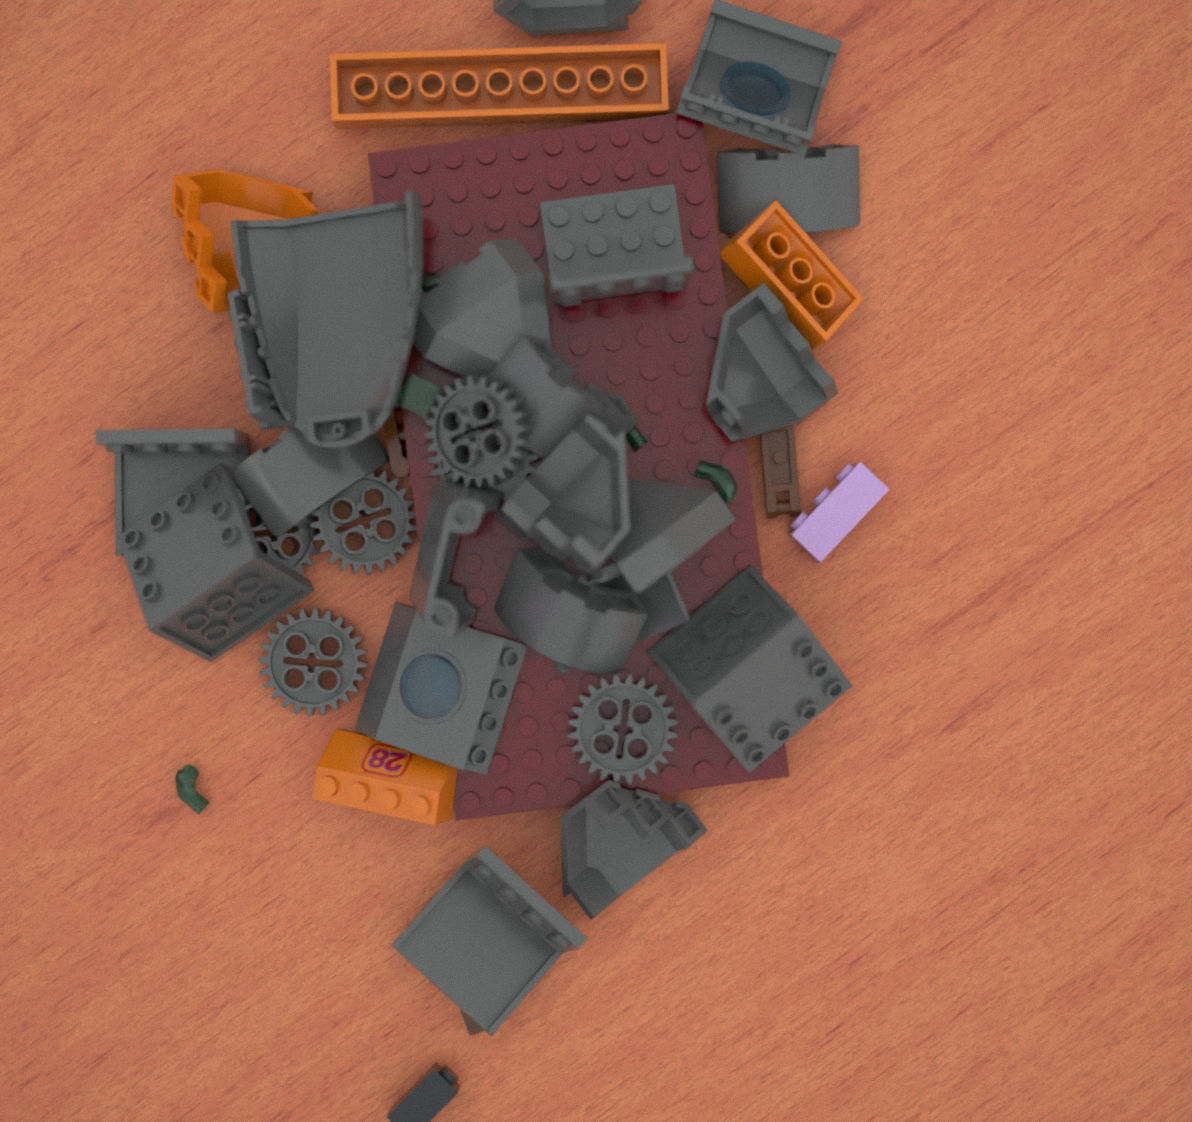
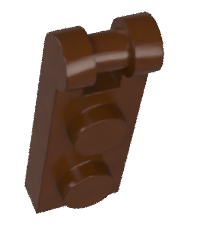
M398 392V402L394 404L390 415L383 423L391 470L396 476L407 478L410 477L408 459L405 458L403 444L406 443L404 426L398 423L396 411L401 410Z
M794 425L760 434L767 519L777 518V515L789 514L790 517H796L801 514ZM788 491V501H776V492Z

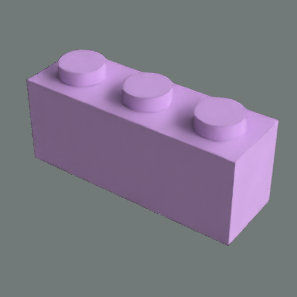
M861 462L856 463L854 466L848 463L835 477L839 480L836 486L831 491L827 487L824 488L812 501L817 506L808 515L803 511L790 524V527L794 530L789 536L817 563H821L890 490Z

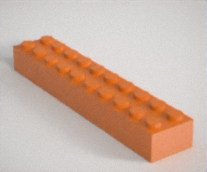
M667 43L329 54L331 117L336 129L626 120L664 115L669 112Z

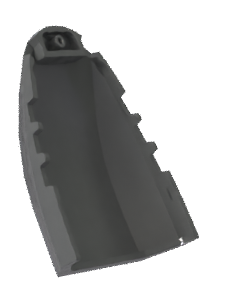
M407 191L405 192L406 196L396 202L292 219L231 221L241 293L248 299L251 312L248 322L255 329L261 348L257 352L259 357L265 360L271 377L268 383L287 423L294 425L306 436L305 440L315 445L328 448H344L356 445L377 432L393 409L408 361L420 299L423 262L422 197L419 192Z

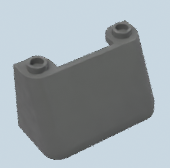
M452 479L438 483L432 492L411 584L410 598L426 626L437 634L454 638L475 620L478 606L470 604L464 596L465 585L449 580L460 534H468L475 531L480 526L485 512L490 510L498 511L501 508L504 492L486 487L478 488L477 485L465 487L464 481L453 482Z

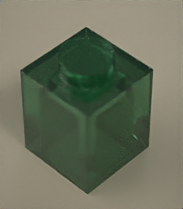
M410 373L395 403L423 419H430L433 413L428 407L437 405L438 401L435 395L444 391L427 380Z

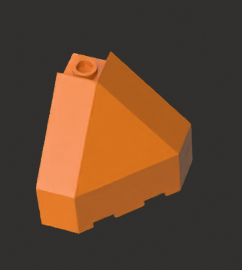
M221 169L174 175L171 207L174 217H181L185 235L181 236L180 239L187 264L194 263L198 281L193 282L196 296L212 313L229 310L228 294L237 289L241 290L231 221L284 220L317 215L318 209L311 203L312 191Z

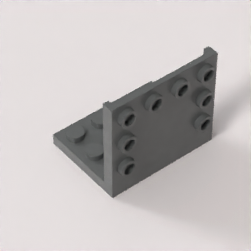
M675 184L540 202L554 305L574 306L581 304V301L658 290H663V293L681 291L683 287H688L693 273L692 257H684Z
M237 429L96 430V444L105 446L106 452H114L116 556H124L118 539L121 533L219 463L229 467L231 472L250 457V435ZM234 480V483H235V485H236V488H239V489H240V487L237 485V483H236L235 480ZM247 509L245 512L251 526V509Z
M219 463L118 536L148 630L210 662L314 592L311 580L259 550L230 469L222 463Z
M751 564L689 616L690 620L676 626L647 651L748 773L852 687V684L800 615Z
M484 846L469 856L391 946L485 1032L492 1036L563 953L579 949L588 938L487 846Z

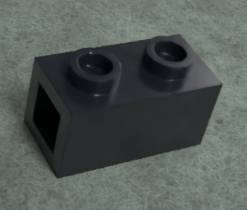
M436 1062L389 1109L387 1118L391 1122H430L458 1094L460 1087L457 1083L459 1080L458 1076L448 1066L445 1065L442 1068Z

